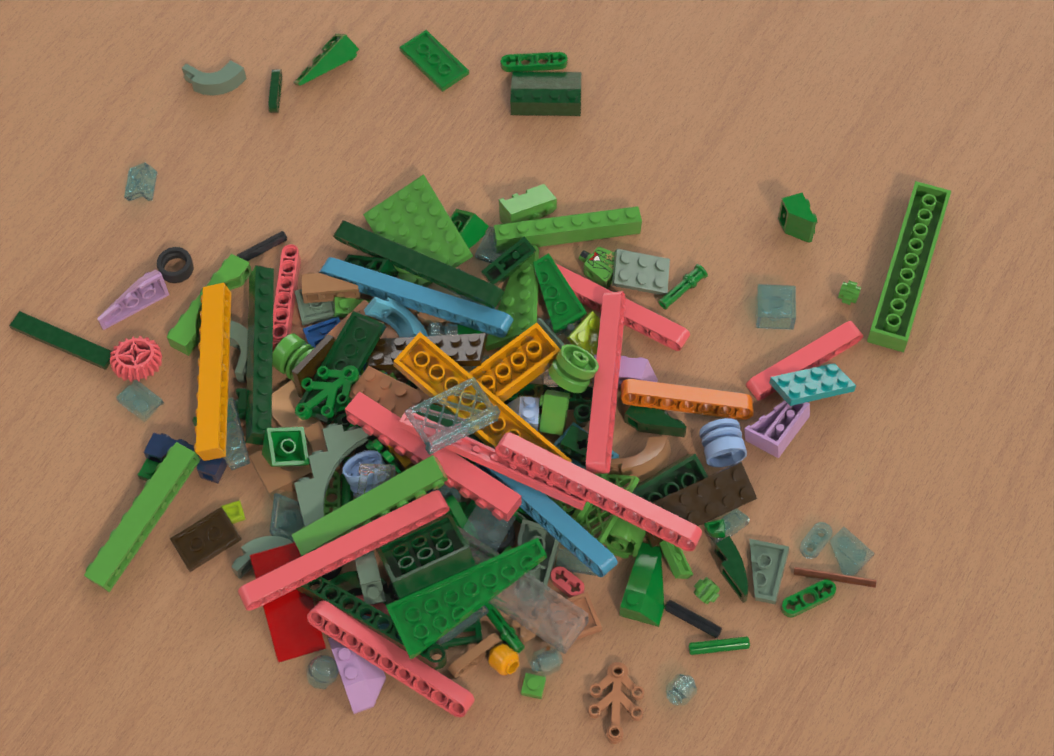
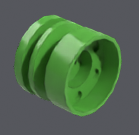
M289 334L274 349L272 367L286 374V377L295 382L292 370L314 347L306 344V341L296 334Z

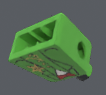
M597 247L592 254L583 250L579 260L585 263L584 275L594 283L608 289L613 279L615 252L602 247Z

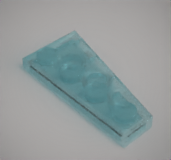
M233 397L228 399L226 457H224L231 470L250 464L236 402Z

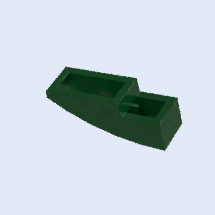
M727 536L715 545L714 552L722 561L719 572L740 600L745 603L748 597L746 570L736 545L730 536Z

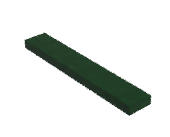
M21 311L18 312L9 325L12 330L104 370L110 365L111 350Z

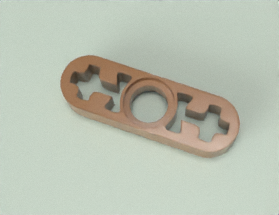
M496 633L489 635L455 660L448 670L455 678L460 677L486 658L490 650L495 646L501 645L503 641Z

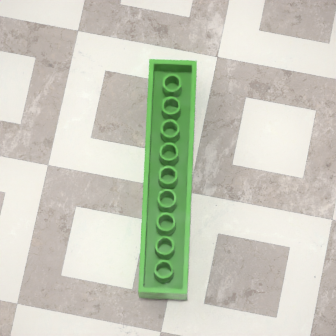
M915 181L867 342L904 353L951 190Z

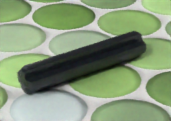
M280 231L236 256L249 261L287 241V236L284 231Z
M669 600L665 605V611L715 638L719 637L722 631L720 626L672 600Z

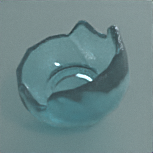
M320 655L312 659L307 667L306 674L309 684L314 688L326 689L328 685L335 682L339 673L336 661L327 655Z

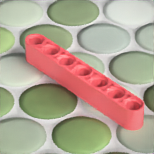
M292 244L286 245L282 249L273 308V351L284 337L291 334L296 300L295 291L297 290L301 264L299 250L297 246Z
M848 321L752 377L746 383V387L757 401L763 400L776 392L769 384L771 377L818 367L857 344L863 338V334L852 321Z

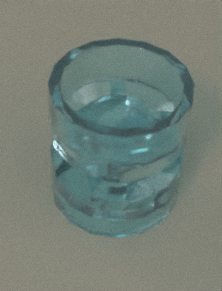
M430 322L428 336L458 335V326L455 323H446L444 326L440 322Z

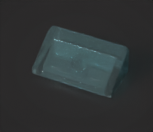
M737 508L721 518L725 522L726 537H731L749 524L750 518ZM709 535V537L715 542V544L724 539L715 538Z

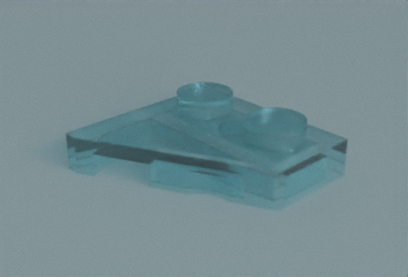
M845 527L830 540L844 575L855 576L874 556V552Z

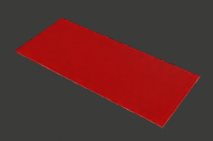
M295 542L250 555L256 579L301 557ZM296 589L263 605L278 663L326 649L322 631L312 626L307 618L308 613L315 607L313 599Z

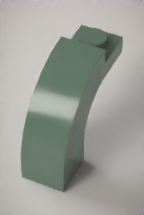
M231 60L221 70L214 73L201 72L187 63L182 67L184 79L188 83H192L195 92L203 95H221L231 92L247 79L244 67Z
M231 321L230 346L237 348L241 352L235 375L238 382L245 383L247 378L248 329L237 322Z
M264 536L249 541L241 547L244 555L238 557L231 566L234 574L241 579L253 568L250 559L251 554L293 542L279 536Z
M372 550L355 559L364 601L369 605L386 602L375 552Z

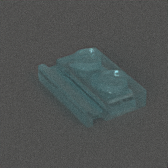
M136 379L131 386L129 385L116 397L121 405L144 423L158 410L160 405L164 404L161 398Z

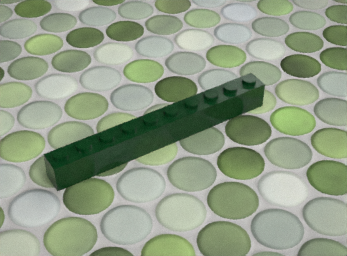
M257 265L249 276L245 443L263 445L265 429L272 428L274 269Z

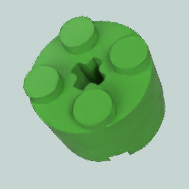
M618 517L603 544L615 556L628 558L629 555H633L635 557L643 542L646 531Z

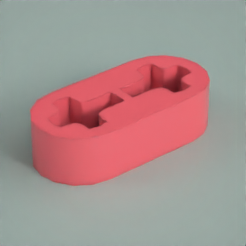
M559 566L552 570L551 582L569 598L584 593V583L566 568ZM556 574H558V575L563 574V579L559 578V579L557 580V579H556ZM571 586H573L574 588L579 586V592H572Z

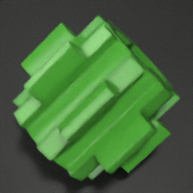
M850 280L848 283L843 282L838 298L842 299V303L850 305L852 302L856 304L861 287L857 286L858 283Z
M705 577L704 580L699 579L694 585L696 589L693 593L705 604H709L710 601L714 603L720 596L718 594L720 588L708 577Z

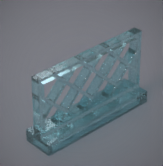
M474 377L405 410L406 416L425 443V449L429 455L498 421L501 412L497 405L493 406ZM472 385L476 390V394L464 393V389ZM451 394L460 396L459 403L449 402L447 397ZM462 397L474 400L473 406L461 405ZM476 401L483 402L487 406L484 410L475 409L474 407ZM433 403L442 404V411L430 410V405ZM445 405L457 408L455 416L443 413ZM459 409L471 412L470 417L466 419L457 417ZM417 411L426 413L424 421L415 419L413 413ZM428 414L440 417L438 425L426 422ZM441 419L453 420V425L450 427L441 426ZM424 427L437 429L436 433L427 437Z

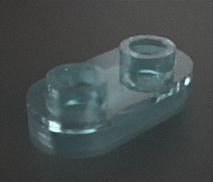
M819 522L812 527L800 545V552L804 557L813 559L820 554L831 539L832 528L830 525ZM818 533H823L825 536L821 537ZM811 547L813 551H808L807 548Z

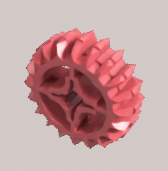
M133 336L130 340L125 338V342H119L118 346H114L110 355L112 371L116 373L118 378L122 377L124 381L129 379L131 383L134 380L140 382L142 378L147 380V376H154V372H159V367L162 366L160 347L156 345L154 340L150 341L148 337L143 339L142 336L139 338Z

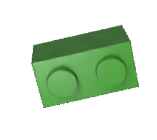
M547 390L544 395H541L540 406L543 408L542 414L539 413L538 418L539 432L563 435L570 393Z

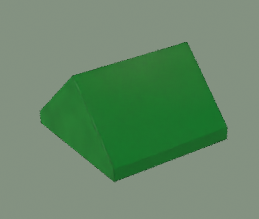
M304 427L265 429L262 456L271 467L304 466L310 464Z

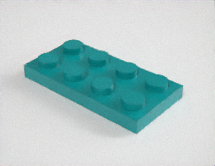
M835 363L773 376L769 382L790 406L854 392L856 388L855 383Z

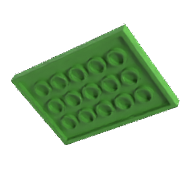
M424 174L363 214L375 234L454 268L473 257V254ZM395 267L399 272V278L423 287L432 284L430 281Z

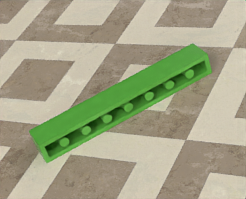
M636 206L494 225L493 238L496 252L498 253L507 251L524 236L532 246L543 247L640 234L642 219L639 207Z
M178 442L169 448L167 456L162 463L158 464L151 479L147 480L140 495L133 500L131 508L122 516L118 527L111 532L105 546L99 549L96 559L88 565L84 574L88 580L110 593L201 460L194 451Z
M432 455L292 534V537L301 556L408 504L415 498L418 499L426 495V492L431 489L435 490L445 484L444 482L449 479L438 458Z

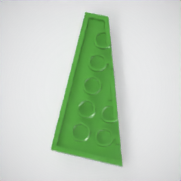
M533 245L536 252L510 276L498 307L499 311L505 312L513 318V323L503 338L488 334L485 346L487 351L507 345L537 322L538 278L533 262L539 259V248L536 245Z

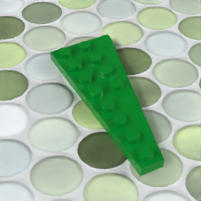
M535 538L386 605L410 660L545 560L547 554L539 539Z

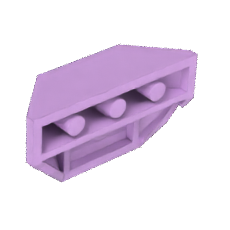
M328 638L353 713L356 714L374 707L386 680L384 671L333 638Z

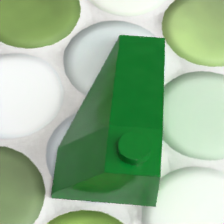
M336 33L322 47L323 53L312 59L313 65L306 67L293 83L301 86L348 61H352L357 56L359 48L346 34Z
M456 209L450 217L469 249L484 237L489 227L472 212Z

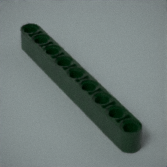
M320 576L296 588V590L317 602L323 600L331 603L406 651L402 641L396 638L398 632L389 615ZM315 584L320 585L317 589H310ZM331 594L337 595L334 599H327ZM348 604L354 605L351 609H345V606ZM371 614L369 619H362L363 615ZM381 624H389L388 628L379 629ZM436 642L416 656L417 659L435 670L443 668L447 662L444 648ZM435 654L442 656L439 660L432 659V656Z

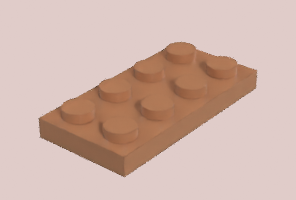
M370 366L366 368L349 394L350 401H352L360 391L400 418L409 407L429 404L432 401L428 395Z

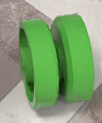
M566 344L561 347L548 372L552 380L560 387L570 392L582 393L595 376L599 365L594 356L585 349L576 345Z

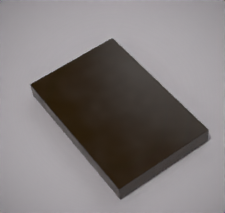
M329 334L292 370L297 393L300 398L306 392L301 385L302 380L305 378L313 380L318 368L335 342L334 337Z
M220 507L173 536L170 540L187 569L191 572L241 541L242 538L224 509Z

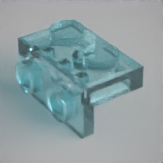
M146 162L129 168L124 198L128 201L144 197L148 201L153 200L157 171Z

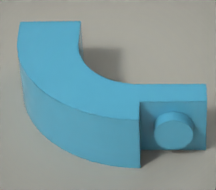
M374 297L364 309L365 315L387 323L398 333L399 337H415L419 332L428 336L416 316L402 304L389 297L386 300Z

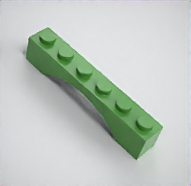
M231 254L223 261L220 269L212 275L207 286L225 283L230 291L243 286L252 273L250 263ZM203 288L200 295L191 302L189 309L180 316L178 323L174 328L170 329L167 335L170 347L188 356L200 342L199 327L201 324L200 311H202L201 295H203Z

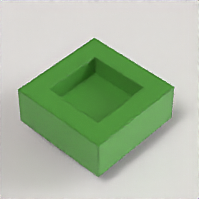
M526 673L521 695L542 699L546 677Z

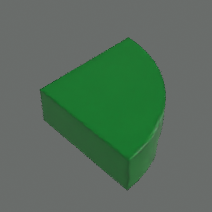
M724 519L704 523L705 529L710 536L726 538Z

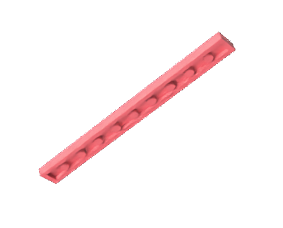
M410 410L405 411L397 427L579 510H583L587 502L500 458L496 454L495 449Z

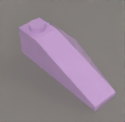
M155 269L144 274V276L133 283L97 318L101 328L105 330L167 297L169 292L162 274Z

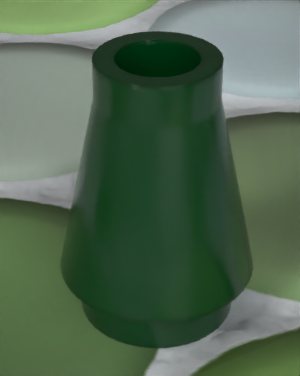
M581 404L574 409V417L578 426L581 428L585 427L590 421L591 408L586 404Z

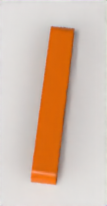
M626 379L621 383V400L627 405L741 420L750 419L754 413L752 397L748 394L636 379Z

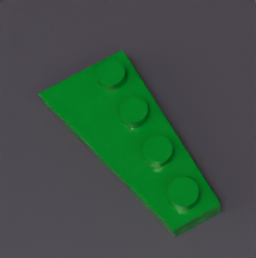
M548 253L533 262L554 333H558L587 315L586 310L550 254Z

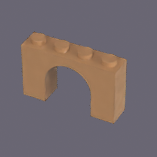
M320 421L304 429L306 441L312 452L319 450L327 451L323 436L324 427ZM262 450L249 455L252 465L272 501L282 499L288 493L296 491L294 483L298 482L299 479L305 477L313 479L310 464L297 471H286L280 467H271L262 456ZM342 462L335 471L339 470V468L342 467Z

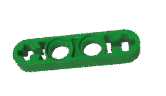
M563 52L508 54L501 58V69L505 72L562 70L568 65V57ZM545 59L547 63L540 64L538 61ZM523 60L530 61L528 65H523L521 62Z

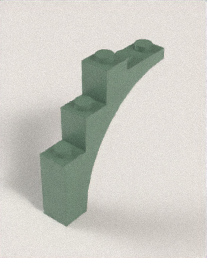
M330 424L323 429L327 451L319 450L309 455L313 479L305 477L294 483L304 527L324 517V498L328 484L344 458L357 447L368 442V439H376V436L373 434L372 436L368 435L358 426L350 427L347 431H344L342 424Z

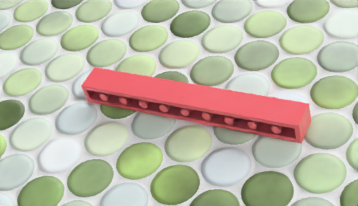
M360 391L345 408L347 420L351 424L359 425L370 436L373 434L383 445H390L400 456L405 455L410 458L414 465L434 455L438 458L449 479L444 482L445 485L450 488H456L463 497L473 499L480 508L488 509L497 519H503L508 522L522 504L520 494L461 456L397 427L401 419L400 417Z

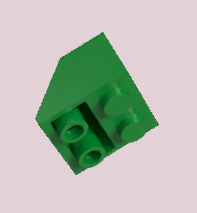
M803 193L782 198L778 220L784 233L807 243L812 242L817 217L810 209L809 200L805 199Z

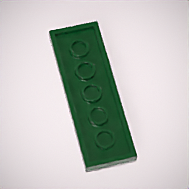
M352 311L321 366H326L329 370H342L346 366H355L360 374L385 331L386 325ZM316 373L312 381L333 383L338 378L328 377L327 379H321ZM343 386L337 390L333 408L334 415L331 418H325L321 414V408L326 405L327 398L312 408L311 417L330 425L341 406L337 402V396L342 393ZM312 389L311 391H306L299 403H307L322 390ZM330 409L326 410L325 414H328Z

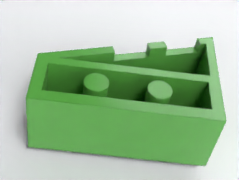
M545 184L527 189L526 193L522 195L513 194V198L507 200L504 198L499 199L500 221L503 224L537 220L553 213L557 209V198Z

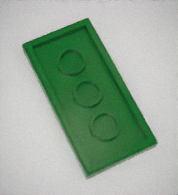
M427 30L399 47L400 51L442 92L469 75V70Z

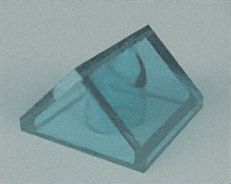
M275 493L270 523L271 536H279L295 542L292 534L304 528L299 502Z

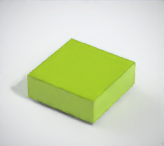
M240 500L221 506L232 524L246 520Z

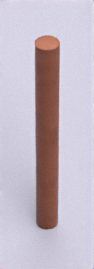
M800 567L794 568V575L828 579L876 588L877 584L875 579Z

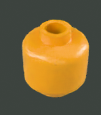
M501 644L490 650L488 662L501 675L513 674L519 667V655L508 645Z

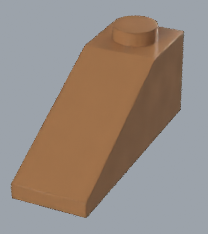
M322 273L301 275L304 304L333 301L334 297L360 299L358 285Z

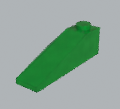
M642 542L624 592L619 616L659 627L665 608L661 547H650L649 544Z

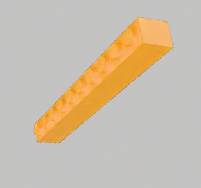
M225 283L203 287V295H201L202 311H200L201 327H199L201 340L198 345L200 359H198L199 375L197 376L199 386L196 393L198 409H196L197 426H195L196 443L194 444V450L203 461L226 457L231 291Z

